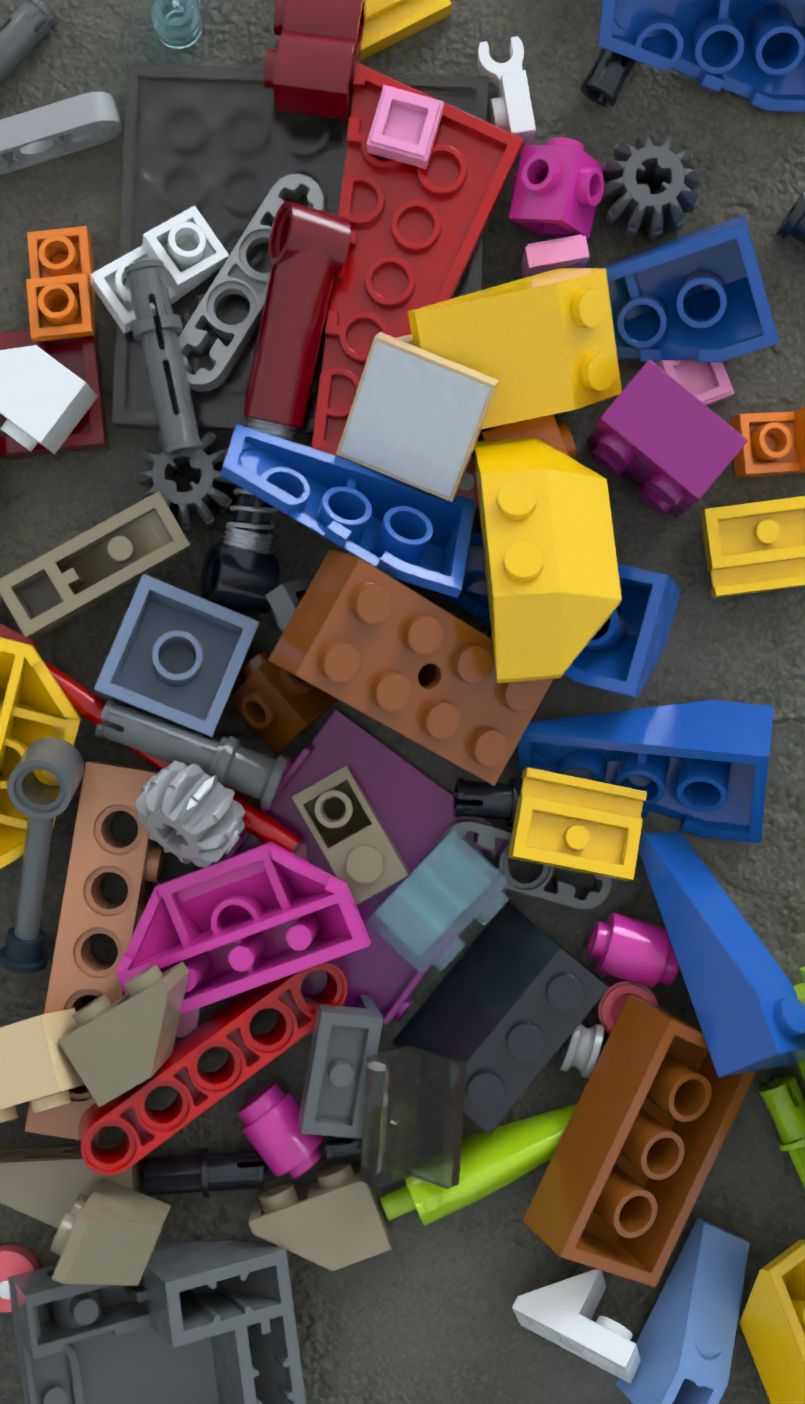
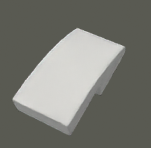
M194 205L144 233L142 246L90 274V285L123 333L126 334L132 330L131 325L136 322L128 278L125 277L124 272L126 266L143 260L163 261L165 280L172 305L222 267L229 254ZM150 303L152 316L154 317L156 315L154 304Z

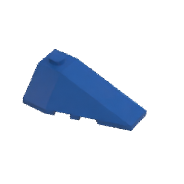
M602 0L597 38L598 46L663 71L671 69L700 81L702 86L718 92L720 89L749 99L750 104L767 111L805 112V0Z
M745 215L600 267L606 268L618 360H640V362H647L650 359L652 362H660L661 360L722 362L779 343Z
M236 424L222 466L221 476L385 574L407 583L458 598L462 590L476 501L457 495L450 502L351 460Z
M471 531L462 590L458 598L446 594L442 595L491 626L482 533ZM617 564L622 597L621 603L587 646L575 658L564 675L578 684L638 698L666 647L681 588L669 575Z
M707 700L530 722L518 743L520 776H522V771L529 767L647 791L646 801H643L641 813L643 818H646L648 813L652 811L681 821V831L699 837L761 844L774 706Z
M682 833L641 834L638 850L718 1078L792 1065L805 1059V1007L798 1000L793 984Z

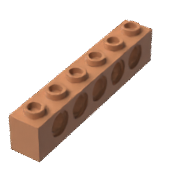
M86 761L44 1014L75 1008V1012L81 1009V1000L84 995L100 997L106 994L111 1003L125 995L116 970L127 951L137 924L147 905L150 882L159 883L164 865V849L162 846H156L157 841L151 840L148 837L149 830L139 824L136 818L138 810L135 805V801L142 794V788L153 775L156 776L160 772L158 770L102 761ZM119 811L131 814L138 825L137 837L130 845L119 843L111 834V820ZM107 872L117 873L126 881L128 895L123 904H113L102 895L100 884ZM94 934H106L115 941L118 948V956L115 963L105 964L93 956L91 940ZM85 1085L69 1089L70 1103L33 1113L31 1102L29 1101L24 1132L79 1140L78 1125L81 1117L96 1102ZM110 1126L99 1129L94 1134L91 1142L99 1143L110 1129Z

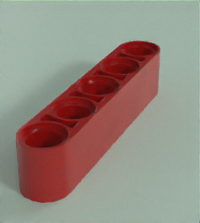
M327 961L247 990L174 1044L172 1056L151 1078L101 1107L97 1103L89 1107L82 1115L78 1125L81 1155L85 1164L93 1172L105 1176L117 1175L129 1169L314 1029L318 1004L342 1006L348 994V983L344 973L331 961ZM316 970L326 971L327 984L325 989L315 997L302 996L301 985L304 978ZM265 1008H273L278 1011L277 1023L271 1031L265 1034L250 1032V1022L258 1011ZM212 1047H222L228 1050L227 1060L220 1069L214 1072H205L198 1069L199 1058L205 1050ZM159 1086H169L177 1090L175 1101L163 1110H153L145 1105L147 1095ZM106 1126H116L126 1132L123 1140L111 1149H101L91 1143L94 1134Z

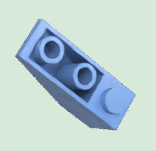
M697 1218L636 1342L641 1358L636 1374L631 1384L618 1378L615 1384L633 1404H719L729 1381L750 1245L746 1239L701 1218Z

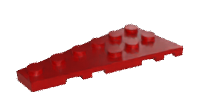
M355 62L345 168L338 216L345 217L350 222L351 239L346 261L341 272L333 279L312 442L313 449L338 457L341 456L336 455L374 337L379 332L394 338L411 334L408 311L453 298L520 154L524 141L522 137L444 102L443 114L427 169L367 153L366 144L383 85L433 99L436 98Z

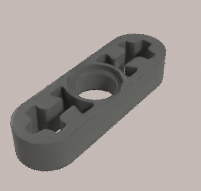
M461 819L450 823L440 834L438 840L440 859L449 870L457 875L583 910L599 906L610 893L612 878L593 874L590 875L596 878L594 889L584 888L580 896H575L576 889L573 885L553 878L552 890L544 889L552 877L554 867L542 864L534 878L528 881L513 879L508 871V853L512 831L469 819ZM467 831L475 832L474 842L481 847L495 850V838L505 839L496 854V873H487L486 870L489 868L491 861L475 855L469 856L466 864H459V854L450 849L452 840H463ZM563 869V870L570 871V872H573V873H580V872H577V871H572V870Z

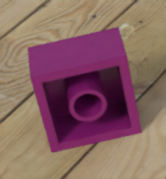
M649 359L601 416L585 443L594 449L590 455L602 469L615 477H619L623 473L640 487L637 495L648 507L664 516L669 511L678 518L704 495L748 440Z

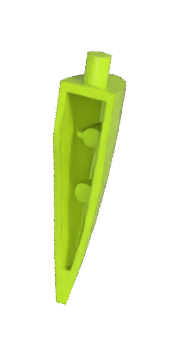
M577 1104L495 1127L490 1134L487 1131H482L447 1143L446 1151L442 1154L417 1156L399 1164L407 1185L380 1197L388 1220L391 1221L417 1209L423 1225L426 1226L471 1205L552 1159Z

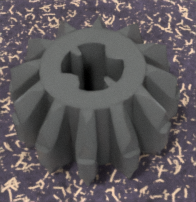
M646 131L639 134L635 148L622 140L615 147L613 153L615 160H607L603 163L602 174L606 183L604 184L600 203L612 205L606 216L608 224L617 223L622 219L628 221L625 229V235L628 239L633 238L637 234L640 226L645 227L647 235L652 242L660 238L663 232V225L671 231L677 232L685 222L684 213L694 212L698 205V195L692 190L696 189L702 180L701 171L686 168L693 157L691 149L682 150L677 154L670 151L673 145L671 134L664 136L659 146H653L652 140ZM641 180H648V185L639 183ZM650 189H659L657 194H650Z
M160 432L158 434V441L164 447ZM208 432L200 439L202 440L203 448L191 453L165 456L163 451L158 455L151 449L143 448L140 456L149 465L153 466V469L140 470L134 473V480L137 484L151 487L142 494L139 501L160 491L173 516L175 517L178 514L180 528L185 532L192 531L195 513H199L201 519L207 526L211 527L216 524V518L209 507L216 503L222 509L230 510L229 507L234 504L229 496L220 491L222 488L238 486L220 475L228 449L215 452L218 439L211 432ZM192 467L201 479L198 485L191 481L190 484L193 489L184 492L174 479L177 474L184 477L181 471L183 468Z

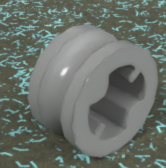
M581 1022L561 1047L558 1069L567 1072L569 1068H577L580 1071L581 1077L589 1079L599 1057L604 1035L603 1025L595 1023L593 1027L586 1028Z

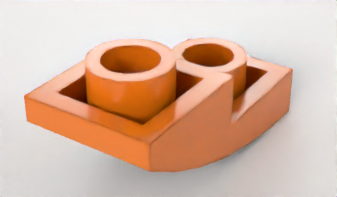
M87 226L27 232L31 279H26L31 339L33 342L95 336V291L90 285V274L94 272L92 237Z
M805 407L792 412L738 414L729 419L730 426L748 440L733 458L735 478L805 473Z

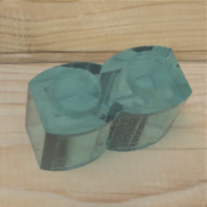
M454 827L380 904L366 922L420 974L431 964L441 971L465 946L466 943L458 937L460 933L475 918L484 926L505 905L509 898L502 892V889L509 881L496 866Z

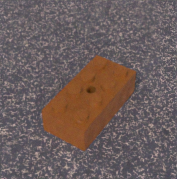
M329 549L268 659L273 664L493 786L497 783L553 679L497 683L491 638L361 558L333 549Z
M629 994L522 1221L559 1257L656 1288L756 1071L718 1078L700 1024Z

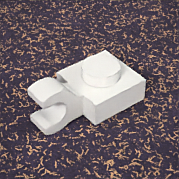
M518 36L511 37L509 47L511 59L505 63H497L492 60L489 55L487 41L480 42L477 57L478 70L481 76L486 81L494 84L499 91L498 98H493L489 101L491 124L524 138L523 145H533L536 128L526 70L522 69L524 58L522 41Z

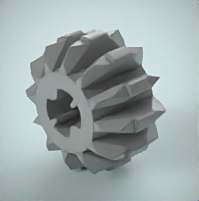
M174 760L167 768L164 767L156 776L153 775L142 788V794L135 801L138 810L136 818L140 825L149 830V839L157 841L163 846L165 853H173L184 864L193 862L196 866L207 868L212 862H218L225 853L228 854L240 839L239 834L245 828L242 819L245 810L240 803L233 800L234 791L220 784L217 775L209 776L204 773L199 765L194 763L187 766L185 763Z

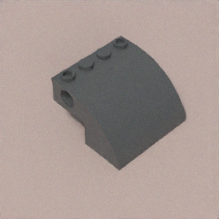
M234 1240L157 1244L138 1286L62 1284L52 1280L57 1264L7 1277L23 1404H306L287 1252L282 1246Z

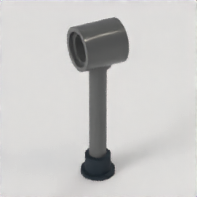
M46 737L33 742L26 749L12 771L7 784V792L11 803L19 812L28 817L15 926L8 930L6 946L0 949V965L7 970L17 973L37 972L44 969L47 965L48 954L43 949L45 933L40 929L54 817L60 815L68 807L84 774V763L81 754L71 743L60 738ZM33 770H46L52 773L58 779L60 785L49 786L43 784L36 778Z

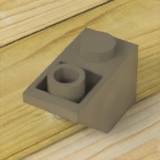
M347 766L292 796L336 877L348 884L356 905L409 875V868L385 825Z
M183 961L163 973L158 965L154 964L123 984L128 994L113 1003L104 994L72 1015L78 1025L58 1042L99 1107L151 1078L172 1056L189 976V970Z
M350 1162L331 1165L317 1173V1181L298 1188H294L292 1182L274 1186L259 1195L260 1202L253 1205L248 1221L252 1234L279 1247L282 1246L286 1250L330 1271L338 1270L391 1250L392 1230L367 1162L352 1167Z
M102 1178L90 1196L82 1193L78 1195L71 1212L65 1214L57 1230L50 1252L60 1255V1259L52 1280L62 1284L138 1286L149 1264L172 1205Z

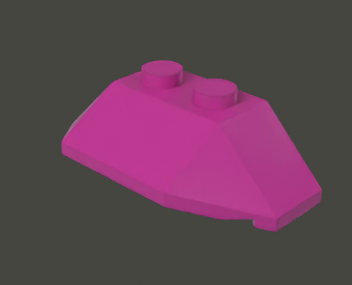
M268 842L210 864L207 868H199L155 886L127 951L117 967L116 974L126 995L128 993L123 984L150 966L157 964L163 973L183 961L189 970L181 1014L369 947L371 941L347 883L277 844Z

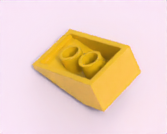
M557 268L408 311L414 346L499 380L482 429L576 410L620 395L622 392L606 268Z

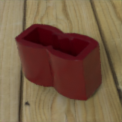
M276 0L274 35L280 36L277 50L268 49L266 52L263 77L264 88L273 89L275 110L348 120L353 97L355 62H359L363 42L366 0Z

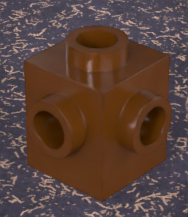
M265 649L240 670L239 673L245 681L228 699L277 754L309 729L339 700L268 661L271 653L268 649Z

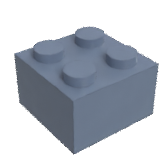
M142 574L94 687V691L98 697L109 700V698L114 699L117 703L212 738L259 621Z

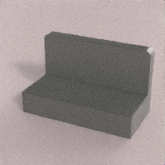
M358 994L355 1007L327 1004L317 1005L297 1122L301 1134L363 1138L384 1019L369 995Z

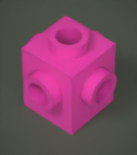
M552 137L548 139L547 145H523L519 167L512 178L513 198L509 219L537 237L564 238L582 234V236H586V239H589L595 208L600 203L604 191L603 165L583 150L584 145L570 138Z

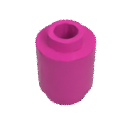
M613 912L609 914L605 923L596 921L588 942L587 956L595 958L596 972L651 988L655 987L657 983L666 986L672 984L678 972L679 964L666 928Z
M272 1082L246 1101L237 1110L236 1114L244 1123L240 1130L274 1175L278 1177L289 1172L293 1178H296L310 1169L321 1158L322 1153L317 1147L324 1140V1136L300 1133L297 1124L300 1110L299 1102L290 1090L283 1092L276 1082Z

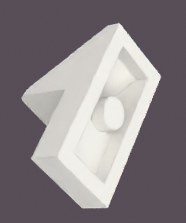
M590 1270L517 1296L512 1309L521 1326L631 1384L641 1363L637 1345L630 1341L633 1334L618 1322L605 1316H599L596 1323L591 1320L606 1289L602 1270Z

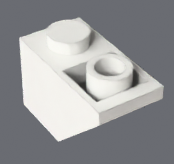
M36 345L0 350V414L7 419L0 429L30 452L39 442L55 454L98 398V395L85 381Z

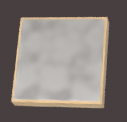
M379 332L373 339L336 455L452 502L457 496L499 380Z

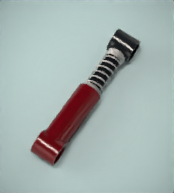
M287 200L282 203L276 213L268 244V256L272 263L242 411V415L248 416L247 427L289 441L294 438L292 435L295 434L293 430L296 427L303 428L333 279L341 272L350 246L351 225L345 217ZM240 487L233 490L234 494L238 495L236 505L229 507L235 513L233 522L226 523V535L223 536L225 540L222 541L223 543L213 544L206 555L201 575V597L227 608L267 613L271 609V605L265 595L278 587L280 578L278 558L274 554L269 553L273 536L268 533L269 529L275 527L274 522L271 521V516L278 509Z

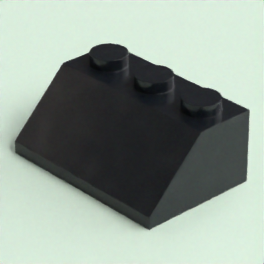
M506 901L393 1039V1043L445 1098L490 1134L609 987L595 972L511 903Z

